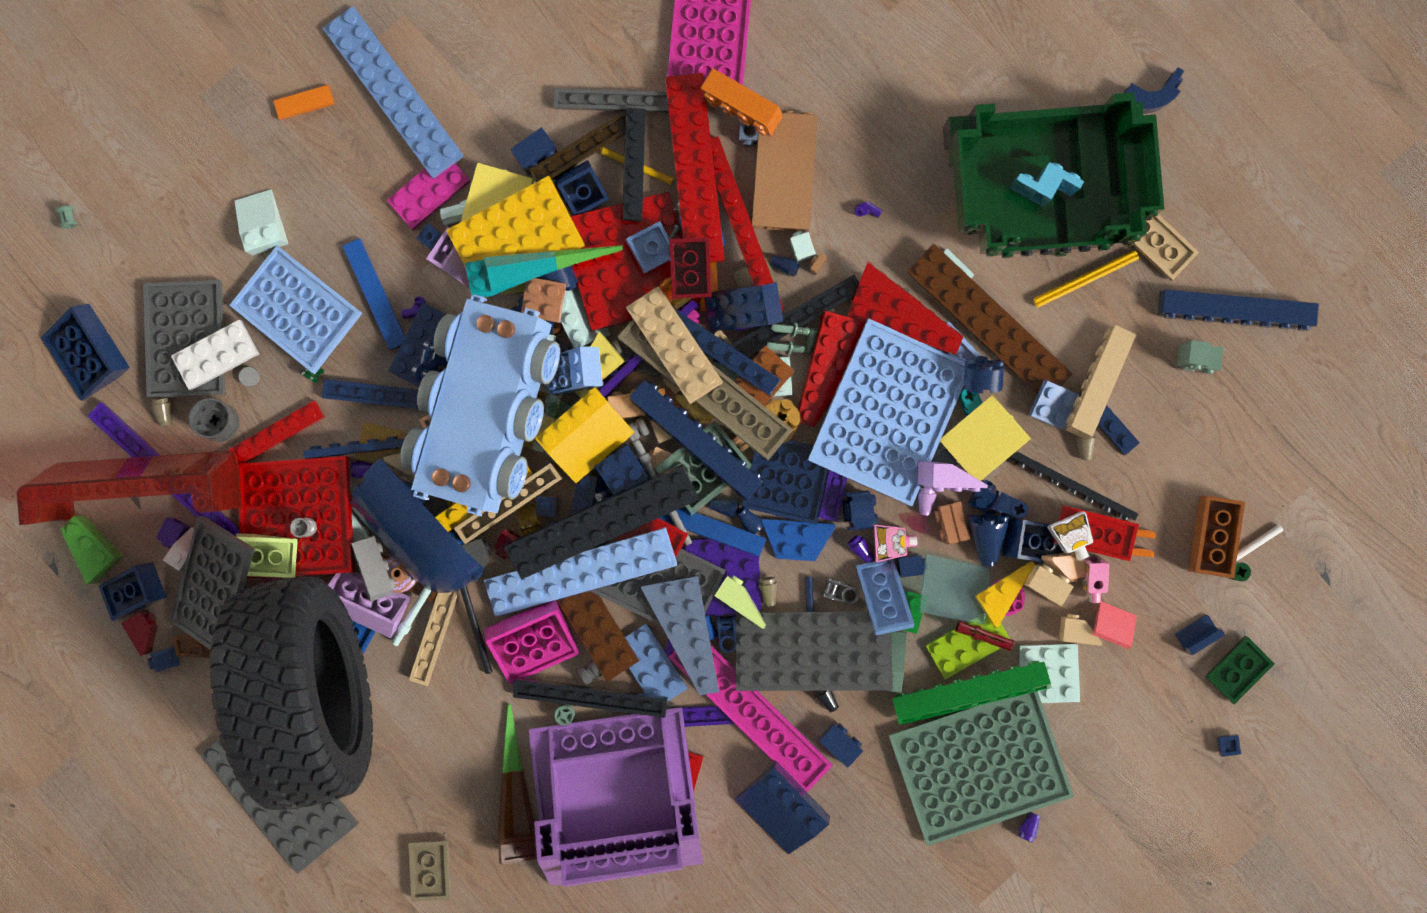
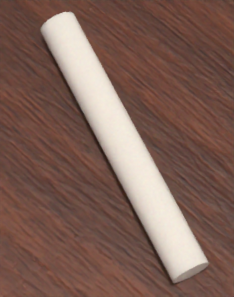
M1278 524L1240 549L1237 561L1282 532L1283 528L1281 525Z

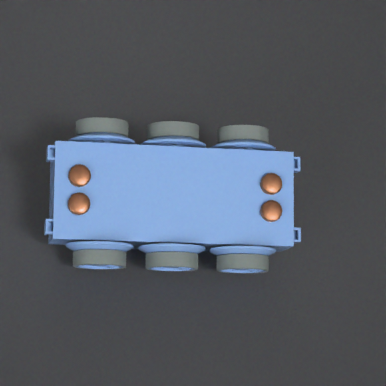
M472 295L470 299H466L463 312L457 316L446 314L438 323L434 336V349L438 356L446 357L448 362L447 368L442 372L429 371L421 381L417 395V405L419 410L429 414L432 420L430 426L425 429L415 427L409 431L402 445L401 463L404 468L412 470L415 476L411 490H415L414 497L429 500L428 495L468 506V513L482 516V511L498 513L502 497L515 499L524 486L527 475V461L524 457L520 456L524 441H532L540 430L544 406L543 402L537 399L540 384H548L556 374L560 360V347L557 342L548 340L552 324L539 318L538 314L540 315V312L525 308L524 313L485 304L486 298Z

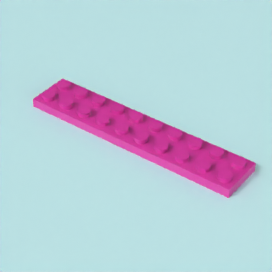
M711 645L719 692L706 695L774 762L777 761L808 792L833 764L759 691H736V669ZM674 651L668 658L690 678L676 651Z

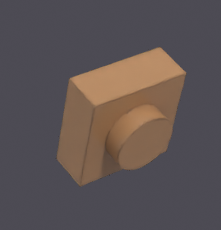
M823 253L819 257L815 255L809 263L812 266L809 272L816 275L828 257Z

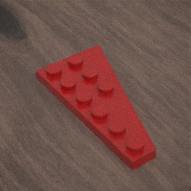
M867 261L848 316L864 322L867 319H871L921 343L956 355L963 335L936 316L933 311L926 308L900 285L888 278L886 274L878 270L871 262Z
M823 311L798 406L800 414L799 424L815 427L836 393L866 322Z

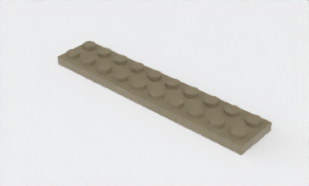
M633 319L620 333L618 339L679 388ZM711 364L723 383L695 402L768 461L793 432V429Z

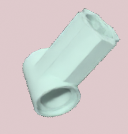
M467 200L460 202L459 205L440 209L441 218L445 226L461 222Z

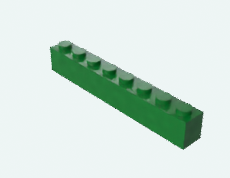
M1032 661L1027 666L1020 667V665H1015L1007 671L995 670L990 672V675L982 676V674H978L965 681L957 679L949 685L937 684L928 690L920 688L915 690V693H900L895 698H892L898 723L901 725L1051 688V681L1045 662Z

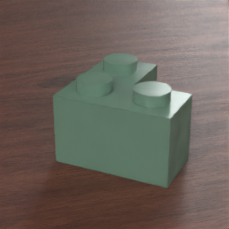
M1193 340L1179 344L1177 367L1183 368V371L1186 372L1202 370V374L1213 375L1214 372L1221 370L1224 347L1211 346V343Z

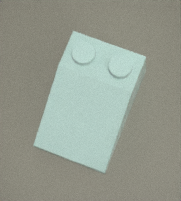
M272 190L235 200L239 234L245 252L250 255H256L272 250L276 246L288 245Z

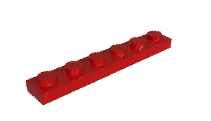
M314 400L216 456L215 460L223 474H228L236 469V464L249 462L324 419L325 415L317 401Z

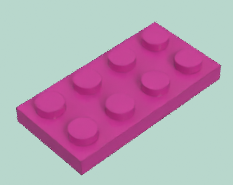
M456 164L450 166L434 179L424 168L387 201L407 225L414 230L471 181Z

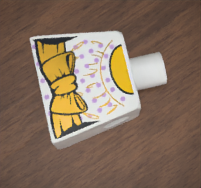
M1085 512L1076 513L1047 526L1064 553L1074 551L1078 561L1089 557L1085 546L1093 543Z

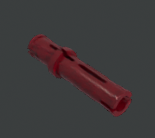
M961 620L956 625L955 632L967 635L972 640L976 641L978 639L1007 651L1013 649V639L981 629L979 625H970Z

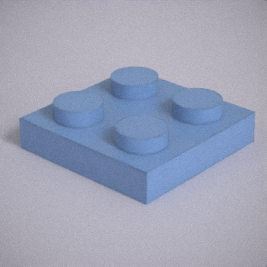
M660 221L626 239L644 274L670 261L669 237Z
M1044 380L1028 415L1063 429L1079 394Z

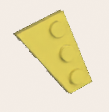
M599 332L590 347H599L603 380L625 360L605 336ZM592 389L575 392L582 398Z

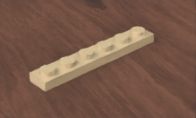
M460 589L454 592L437 594L409 681L424 686L429 685Z

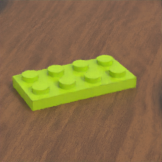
M985 612L965 622L973 626L979 625L981 629L1009 638L1003 625L1000 624L999 627L994 628ZM956 628L925 645L944 679L1000 649V647L978 639L976 641L972 640L967 635L955 632Z

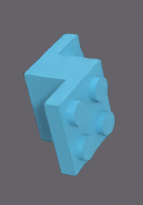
M1049 162L1041 170L1035 181L1031 175L1020 173L1009 189L1043 207L1052 199L1057 189L1072 196L1081 188L1084 181L1077 174L1064 171L1061 165Z

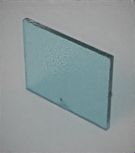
M926 555L919 612L985 625L986 614L975 596L988 588L990 568Z

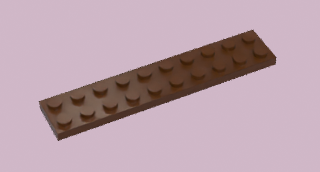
M934 243L907 271L917 283L998 359L1003 360L1004 364L1036 394H1038L1044 380L1062 386L1073 375Z

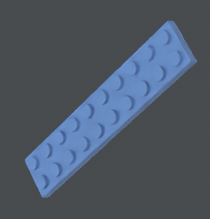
M354 6L323 27V30L433 179L464 157Z

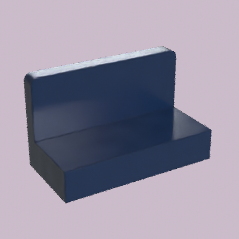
M1204 615L1176 632L1175 636L1185 652L1194 655L1224 637L1225 634L1221 628H1217L1209 615Z

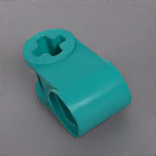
M965 388L961 390L958 399L967 417L983 402L979 393L967 391ZM967 393H972L970 399H965Z

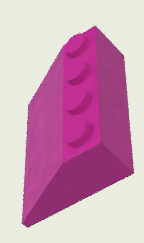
M556 600L537 605L484 629L485 642L509 685L514 683L516 677L526 678L580 654Z

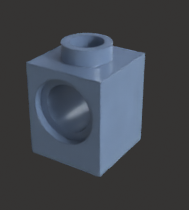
M740 122L739 143H743L742 145L746 147H753L754 144H758L759 133L755 131L756 128L752 125L745 126ZM750 128L754 131V134L747 136L744 134V131Z

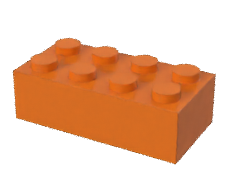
M714 68L701 87L704 94L703 97L707 99L706 102L715 108L717 106L723 108L725 114L730 117L735 115L740 118L739 121L742 124L754 126L756 128L755 131L763 136L766 134L772 136L783 118L778 105Z

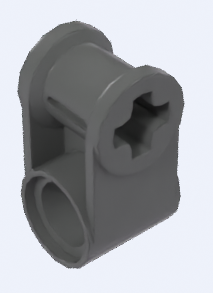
M826 577L827 583L824 592H821V596L846 604H854L858 601L859 593L854 587ZM853 590L855 598L850 601L846 600V591Z

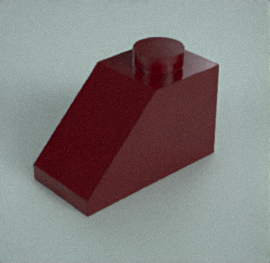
M504 529L493 547L497 550L496 554L504 560L506 557L510 559L504 544L520 536L511 529Z
M144 610L121 623L140 656L148 655L152 652L158 628L154 614L149 612V610Z

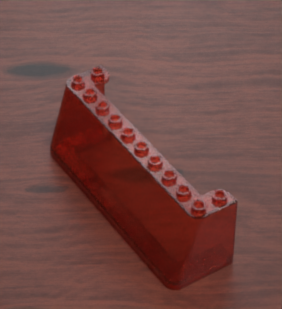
M215 451L55 463L18 489L19 525L70 520L75 516L74 501L192 493L193 507L201 513L242 508L238 457L233 451Z

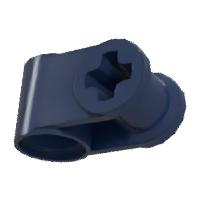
M996 490V496L989 509L1015 519L1023 518L1028 514L1026 503ZM1020 505V510H1022V513L1016 514V510H1014V507H1018Z
M735 615L727 618L716 616L720 649L725 653H730L735 650L737 644ZM726 638H730L733 641V646L730 649H725L722 645L723 640Z

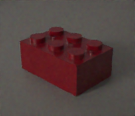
M709 237L669 239L672 299L712 297Z

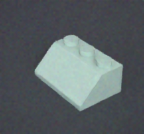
M578 287L570 291L565 290L560 321L573 347L591 346L599 332L605 338L611 336L608 328L591 332Z

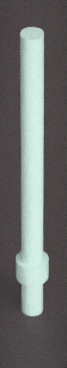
M426 588L422 590L405 620L399 624L398 631L391 641L392 644L398 646L404 635L408 634L411 629V623L430 594V590Z

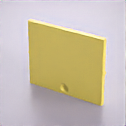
M477 163L461 222L532 185L533 178L508 172L506 169L501 170Z
M991 395L944 435L940 442L968 474L981 481L1031 438L1014 420L1013 415H1010L999 401Z

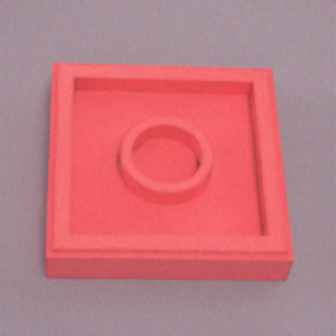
M1101 601L1097 607L1093 635L1130 649L1133 643L1137 615Z

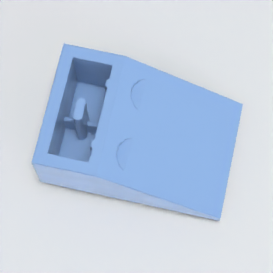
M577 347L561 352L556 374L552 381L547 384L549 395L603 386L599 347Z

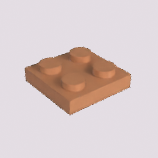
M538 278L526 281L521 313H524L525 308L533 309L540 312V315L538 314L539 318L559 323L566 284Z

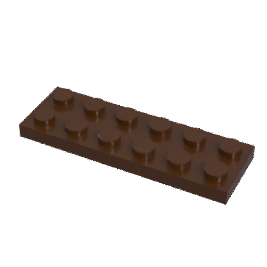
M585 591L557 599L558 604L606 682L640 661L599 595L591 591Z

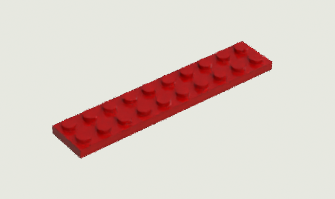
M695 73L665 77L683 238L709 237L710 263L724 262L707 102L701 90L704 83V74Z

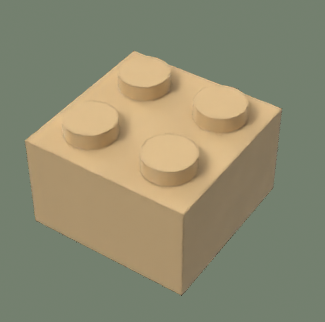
M1040 563L1034 565L1023 586L1050 603L1062 607L1074 586L1069 584L1070 580L1058 574L1054 575L1052 573L1054 570Z

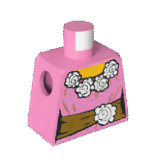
M874 525L872 528L874 561L876 562L906 556L907 547H917V536H906L905 528Z
M1089 556L1085 558V577L1081 578L1082 589L1089 593V602L1099 603L1101 602V593L1108 592L1109 563L1100 556Z

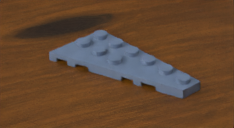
M698 576L641 586L699 695L719 692Z

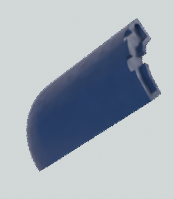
M381 458L376 461L363 475L365 478L363 483L356 485L351 494L353 496V500L349 501L351 509L422 587L437 593H449L462 589L472 580L476 581L479 579L485 568L453 538L418 498L413 496L414 494Z

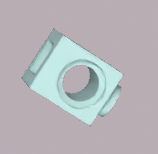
M803 231L794 233L789 242L796 261L801 262L813 258L816 253L809 232L803 233Z

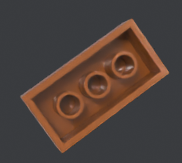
M767 346L760 351L753 361L781 379L772 395L769 397L741 377L734 381L764 407L795 372Z
M1199 496L1188 567L1189 572L1234 579L1245 508L1244 501L1213 496Z

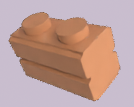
M961 501L936 507L937 511L934 512L936 522H940L942 530H939L941 541H945V544H952L970 539Z

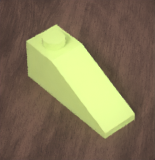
M727 576L714 596L764 629L766 624L748 591L742 586L743 581L736 576L732 578Z

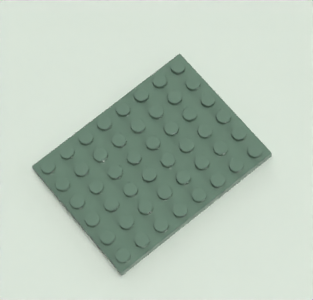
M1038 692L963 709L888 734L927 846L1074 797Z

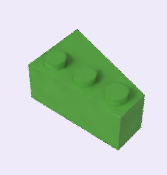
M85 516L72 517L60 529L86 585L97 583L124 557Z

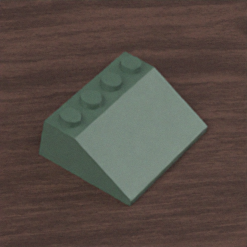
M716 421L703 430L706 433H712L718 439L716 441L721 446L726 445L732 451V456L736 459L738 457L747 464L746 468L751 469L752 465ZM681 447L659 464L655 470L658 474H661L681 464L684 465L699 497L698 501L684 506L686 511L692 516L728 486L685 448Z

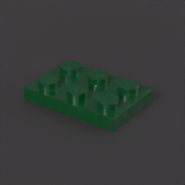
M1244 636L1205 677L1231 704L1235 705L1275 663L1248 636Z

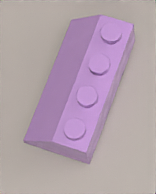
M357 572L336 573L328 584L341 598L352 621L389 638L392 637L398 628L411 601V597L403 593L393 592V595L370 602L361 574Z

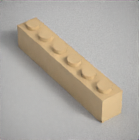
M1117 325L1105 331L1102 337L1104 339L1103 345H1100L1095 353L1097 359L1088 369L1090 375L1081 385V390L1083 391L1073 404L1075 407L1074 412L1070 413L1066 420L1068 424L1066 431L1085 440L1093 437L1136 334Z
M550 462L525 480L521 492L515 499L502 497L498 513L482 511V516L474 514L454 528L465 544L561 480L562 475L553 462Z

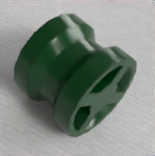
M320 367L314 374L305 368L300 371V374L317 383L318 376L323 374L325 370Z
M1236 562L1234 579H1230L1240 582L1248 580L1251 576L1249 565L1243 562Z

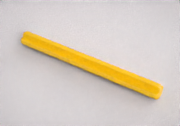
M1135 250L1126 253L1035 297L1033 302L1036 307L1045 305L1138 260L1139 256Z

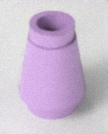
M920 487V491H918L919 514L931 515L937 495L935 491Z

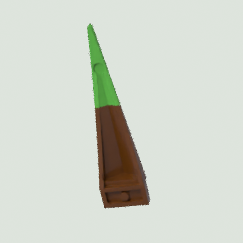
M509 703L506 710L497 836L499 863L501 865L537 859L535 826L520 760L512 707Z

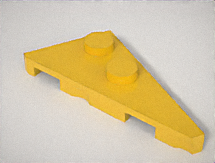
M1029 561L975 596L994 628L999 627L1035 565L1033 561Z

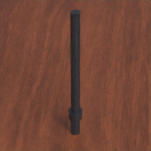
M467 586L460 589L484 672L485 674H490L493 671Z

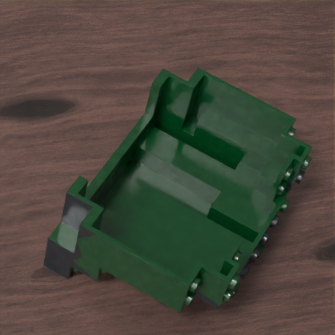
M1134 92L1114 94L1104 105L995 113V103L979 104L973 107L969 115L948 117L943 126L944 148L948 149L949 166L953 167L958 230L959 232H964L965 235L978 234L980 254H986V257L1001 255L1002 258H1011L1013 254H1021V257H1028L1040 252V255L1055 254V257H1062L1075 249H1078L1079 252L1091 251L1090 248H1098V251L1109 250L1116 243H1122L1123 246L1134 245L1135 242L1141 241L1140 239L1147 235L1146 221L1152 220V217L1158 216V213L1165 209L1156 114L1143 115L1142 102H1135ZM1049 162L1061 165L1064 171L1075 173L1084 181L1081 188L1072 196L1057 189L1052 199L1043 207L1009 189L1020 173L1031 175L1035 181L1041 170Z

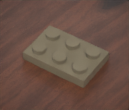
M449 839L410 841L408 844L411 902L450 900Z

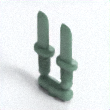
M792 323V325L772 324L771 329L775 332L790 333V337H795L796 334L808 335L805 347L793 345L792 341H788L787 344L767 342V347L770 350L785 351L786 355H790L791 352H805L806 354L813 352L818 333L816 328L798 327L797 323Z

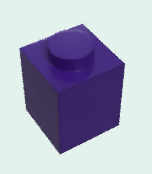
M174 517L166 518L156 539L161 541V545L171 548L189 530L190 526Z

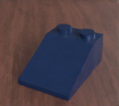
M1008 518L1002 556L1043 562L1041 555L1061 554L1063 550L1059 544L1053 543L1054 537L1047 528L1051 524Z
M153 562L136 565L99 585L111 621L120 619L167 598Z

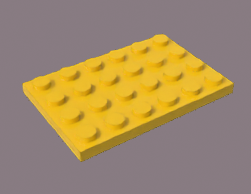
M550 176L446 230L464 266L466 262L484 260V257L574 250L585 247Z

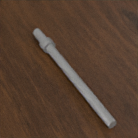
M640 440L633 442L641 465H644L650 478L656 476L657 473L650 461L652 459L649 453L645 452ZM676 510L669 513L675 527L687 533ZM689 535L684 542L685 546L692 543Z

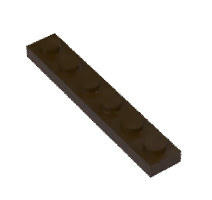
M621 112L531 168L529 172L536 182L547 176H550L551 180L624 136L625 112Z

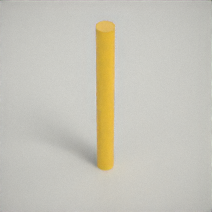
M605 147L603 148L602 155L624 164L623 155ZM644 165L645 174L667 184H672L673 177Z

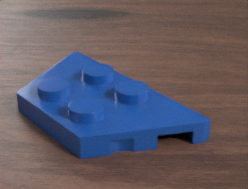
M762 519L764 529L777 559L816 561L836 527V524L817 523L815 525L807 522Z

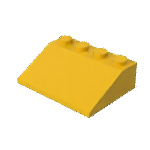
M594 387L535 439L568 476L577 483L635 432L599 390Z

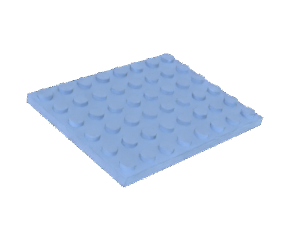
M867 319L807 461L904 504L913 506L921 485H918V461L931 462L964 386L965 362L878 322Z

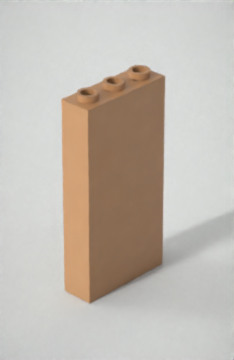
M783 111V118L772 136L767 134L765 136L758 135L752 226L753 229L803 231V233H807L810 229L818 115H813L811 112L794 114L793 111Z

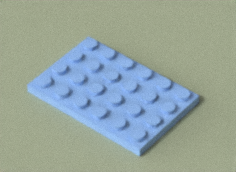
M279 246L273 249L230 304L233 309L314 374L362 315L361 311Z

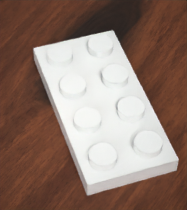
M238 320L173 354L171 357L188 389L193 390L259 355V352L242 320Z

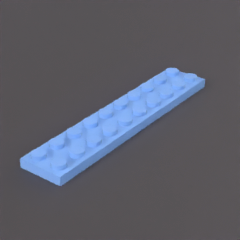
M665 527L586 550L522 580L515 570L484 580L494 615L497 617L677 566V562Z

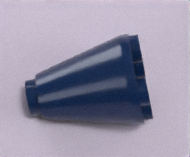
M992 511L983 512V515H970L969 525L981 565L986 567L996 566L1008 527V516H997Z

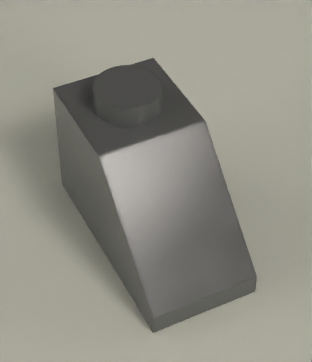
M481 538L462 545L484 568L486 567L491 557L490 552L492 551L488 540L486 541L485 538Z

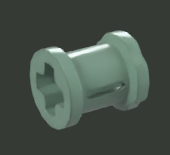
M61 206L55 209L60 218V229H72L78 226V222L75 221L72 212L74 211L73 206Z

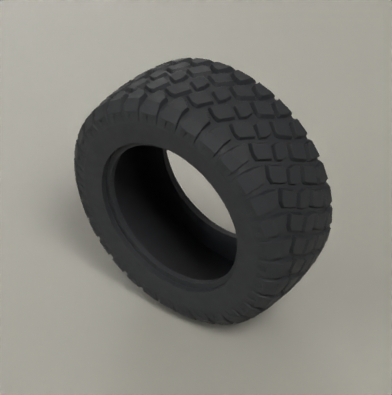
M317 577L277 580L253 586L233 594L223 605L213 630L210 648V669L212 670L210 672V686L213 689L211 694L213 710H216L215 720L217 729L221 732L219 737L222 747L226 751L225 755L228 763L233 769L232 772L241 787L258 805L268 810L310 807L353 794L360 787L370 764L373 744L372 702L369 700L371 693L369 682H367L366 665L363 664L362 648L359 646V638L354 629L352 619L341 598L326 582Z

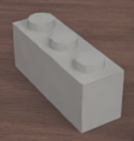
M375 536L352 543L354 557L370 602L393 595L395 583L393 577H389L386 571L389 570L387 560L382 559L380 554L383 552L380 541L376 542Z

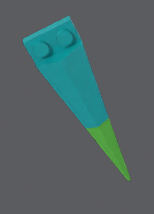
M623 246L484 257V260L466 262L465 269L471 296H493L550 272L621 251Z

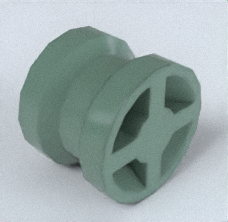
M560 705L554 715L556 722L560 725L571 723L575 716V710L571 705Z

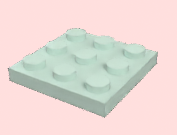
M1078 644L1019 645L1020 667L1027 666L1032 661L1045 662L1051 681V688L1038 691L1042 703L1080 702Z

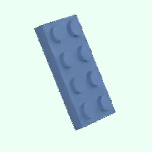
M894 559L856 565V572L875 635L913 628V618Z
M647 623L625 636L640 660L629 669L645 694L668 697L669 701L688 689Z

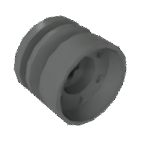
M205 398L198 401L192 407L189 414V423L192 430L197 435L214 442H224L231 439L239 428L240 418L237 411L231 405L215 398Z

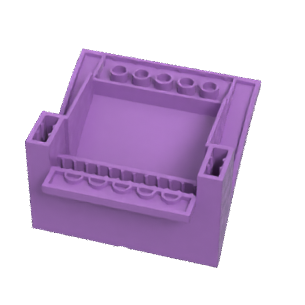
M682 707L667 709L665 718L631 714L569 723L567 725L529 729L540 821L534 822L537 862L551 886L561 884L563 887L683 870L684 866L703 864Z

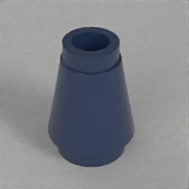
M774 255L770 265L788 277H795L800 262L793 258Z
M735 499L711 500L710 510L730 518L737 516L736 512L739 509V502L735 501Z
M745 506L737 510L736 515L747 532L756 534L762 529V520L746 509Z

